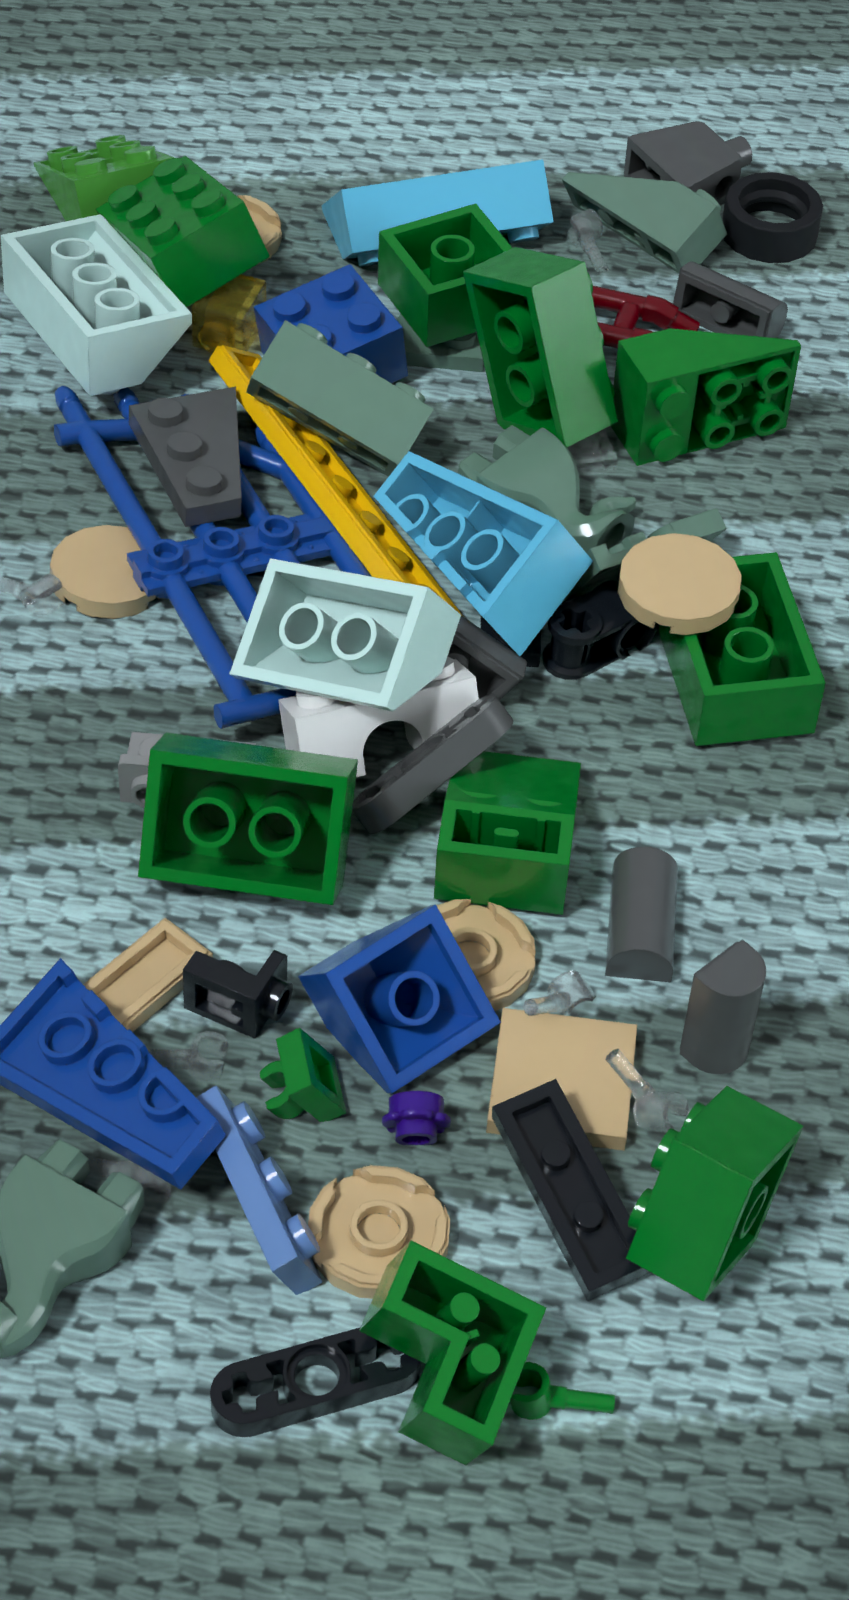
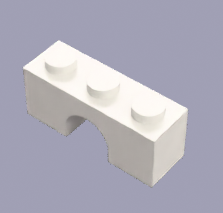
M447 657L442 673L393 712L296 691V696L278 699L287 750L358 759L356 777L366 775L363 758L365 742L370 733L379 725L389 721H404L406 738L409 744L416 749L464 709L479 700L476 676L457 659Z

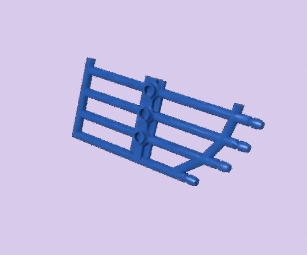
M67 386L59 387L55 391L56 405L67 423L54 425L55 440L58 446L80 444L140 548V551L127 553V562L133 570V578L141 591H145L147 597L156 595L158 598H169L228 700L227 702L214 705V717L218 727L222 729L279 715L278 699L296 696V691L280 688L253 695L245 680L236 679L229 673L234 661L190 587L207 583L225 586L245 621L248 622L257 592L246 575L266 571L270 558L301 564V562L331 556L340 571L371 576L368 570L259 427L255 429V437L259 447L239 439L240 464L280 479L303 515L290 518L281 515H270L240 468L241 513L250 525L249 527L232 530L227 527H216L214 522L189 526L195 536L194 539L181 542L161 539L105 442L138 441L129 425V405L140 404L135 393L127 387L113 394L115 405L124 419L91 420L76 393Z

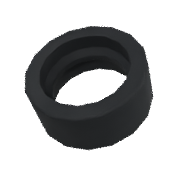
M767 172L754 173L742 177L729 187L725 198L722 221L727 235L724 237V241L735 252L751 260L766 263H786L805 257L814 249L819 233L823 211L820 195L808 183L791 175ZM772 211L789 216L795 221L772 223L759 220L749 215V213Z

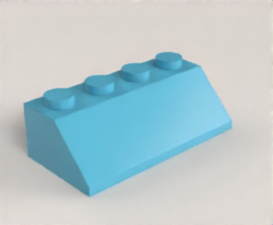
M543 159L341 189L321 206L343 260L358 258L359 267L378 264L379 231L475 203L502 235L507 234L509 243L539 238L538 230L554 222Z

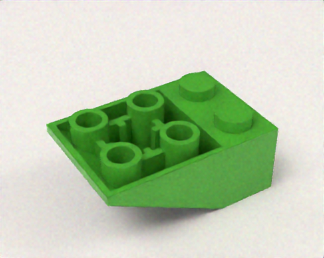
M114 135L96 140V148L78 152L77 146L50 150L47 152V160L34 162L33 164L65 221L98 215L96 208L108 202V197L114 191L127 185L140 183L153 175L154 169L159 164L174 157L156 151L155 146H142L139 140L126 141L125 135Z

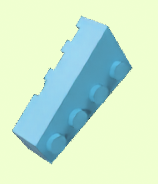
M410 451L407 452L373 496L519 656L523 654L593 562L559 520Z

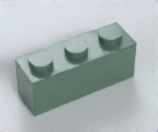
M285 320L252 374L246 393L377 471L390 476L411 449L434 408L425 404V397L412 386L402 382H397L393 385L375 374L377 372L375 366L365 358L354 353H347L345 356L328 346L326 337L315 328L303 323H299L296 327Z

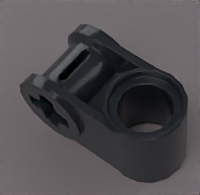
M614 580L603 582L592 591L571 601L561 603L549 618L548 629L552 637L551 642L546 645L542 654L543 665L549 673L565 680H577L586 677L620 658L625 659L631 656L628 651L635 647L639 651L646 648L657 632L658 623H655L654 629L640 623L624 608L618 594L619 582Z

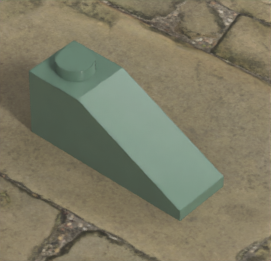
M568 172L562 179L575 207L677 273L680 272V268L690 261L701 264L727 235L720 216L722 210L720 204L713 196L702 189L694 192L677 181Z

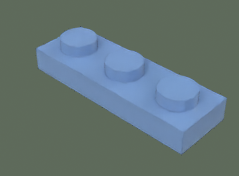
M217 1085L197 1096L196 1098L219 1121L226 1134L215 1150L271 1271L295 1295L309 1291L321 1284L323 1281L311 1258L320 1252V1247L303 1217L299 1213L292 1217L286 1206L284 1198L292 1194V1189L274 1158L270 1156L264 1160L257 1142L266 1138L256 1115L245 1101L235 1106Z

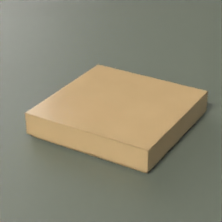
M503 1008L486 1133L500 1135L492 1119V1106L556 1079L592 1147L625 1151L637 1025Z

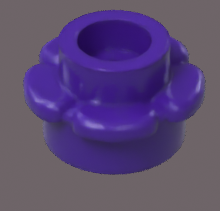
M405 1091L396 1093L389 1098L388 1114L382 1117V1125L389 1132H395V1141L398 1144L432 1145L437 1142V1133H442L446 1128L450 1127L451 1117L444 1113V1098L441 1095L427 1091Z

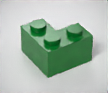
M410 1240L387 1265L359 1330L426 1364L398 1432L464 1465L469 1464L493 1446L546 1307Z

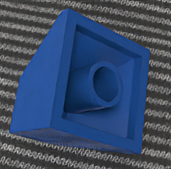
M430 905L350 943L298 976L326 1028L386 1093H394L501 1023L436 905Z

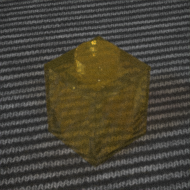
M241 274L193 303L191 306L193 346L205 349L210 353L214 352L217 345L248 351L258 335L253 306L266 301V280Z

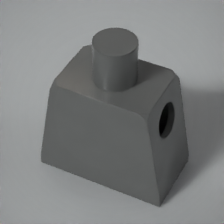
M703 122L685 123L629 136L627 140L624 177L677 181L694 192L698 189L706 191L721 206L725 203L729 187L740 179L741 168L750 165L752 150L749 142L742 136L724 141Z

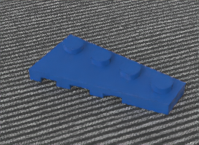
M61 958L0 1025L1 1086L180 1190L226 1136L215 1116L167 1067H163L149 1053L145 1044L111 1014L107 1005L92 990L89 991L77 979L74 971Z

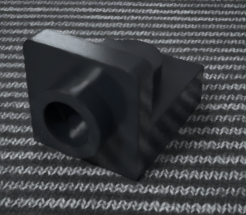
M274 950L258 974L253 975L234 962L218 960L195 951L183 968L184 1009L255 1039L269 1018L278 1021L282 1017L290 1002L293 985L287 982L288 956Z

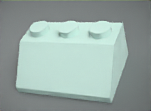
M270 558L229 674L236 679L393 712L442 673L461 614L426 586Z

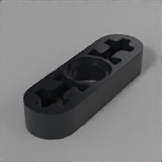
M359 1327L235 1362L224 1367L215 1376L210 1389L212 1417L221 1430L232 1436H256L400 1394L412 1387L417 1381L421 1371V1362L388 1346L393 1355L403 1354L400 1356V1368L395 1371H388L383 1362H373L376 1360L377 1348L387 1345L360 1332ZM352 1353L355 1355V1367L360 1366V1382L354 1384L350 1382L351 1367L346 1356ZM320 1365L332 1370L338 1378V1383L329 1393L315 1396L303 1392L297 1386L295 1379L304 1368ZM283 1374V1391L288 1401L285 1404H279L278 1390L274 1391V1375ZM246 1386L251 1396H258L256 1398V1410L243 1413L238 1403H230L233 1401V1389Z

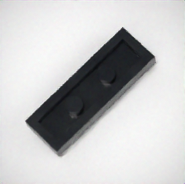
M554 1079L492 1106V1119L586 1300L590 1301L651 1273L626 1259L636 1231L628 1227L630 1216L557 1080Z

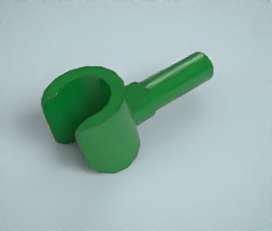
M525 1362L516 1387L533 1386L539 1389L538 1392L528 1396L513 1394L510 1400L513 1412L519 1417L528 1420L539 1419L547 1415L551 1408L563 1410L570 1408L613 1414L615 1406V1395L572 1390L564 1386L550 1385L549 1375L546 1370L539 1364Z

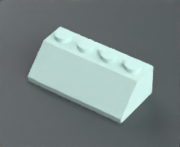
M101 214L1 235L4 293L89 396L111 395L117 393L120 389L142 384L192 324V313Z

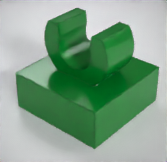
M300 1027L277 1038L276 1042L280 1061H274L265 1066L260 1071V1078L271 1088L286 1087L280 1095L265 1102L266 1108L281 1119L295 1118L303 1110H306L319 1122L331 1121L347 1113L334 1056Z

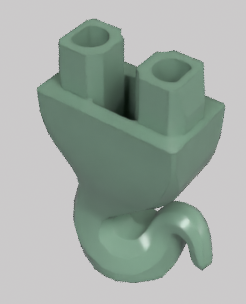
M511 425L501 432L494 442L493 458L496 459L495 462L492 463L480 454L473 452L459 464L458 474L559 520L585 552L602 544H606L609 549L621 543V540L630 536L633 531L635 518L629 512L636 507L635 497L603 498L593 504L588 516L580 513V482L575 460L568 448L555 435L543 427L530 436Z
M61 1139L57 1140L37 1160L23 1155L9 1173L0 1189V1263L8 1291L4 1300L0 1301V1359L16 1355L35 1341L49 1319L57 1296L64 1288L104 1273L115 1266L132 1247L131 1228L145 1205L144 1189L141 1183L120 1171L117 1173L112 1172L96 1193L80 1185L90 1173L89 1159L81 1150Z

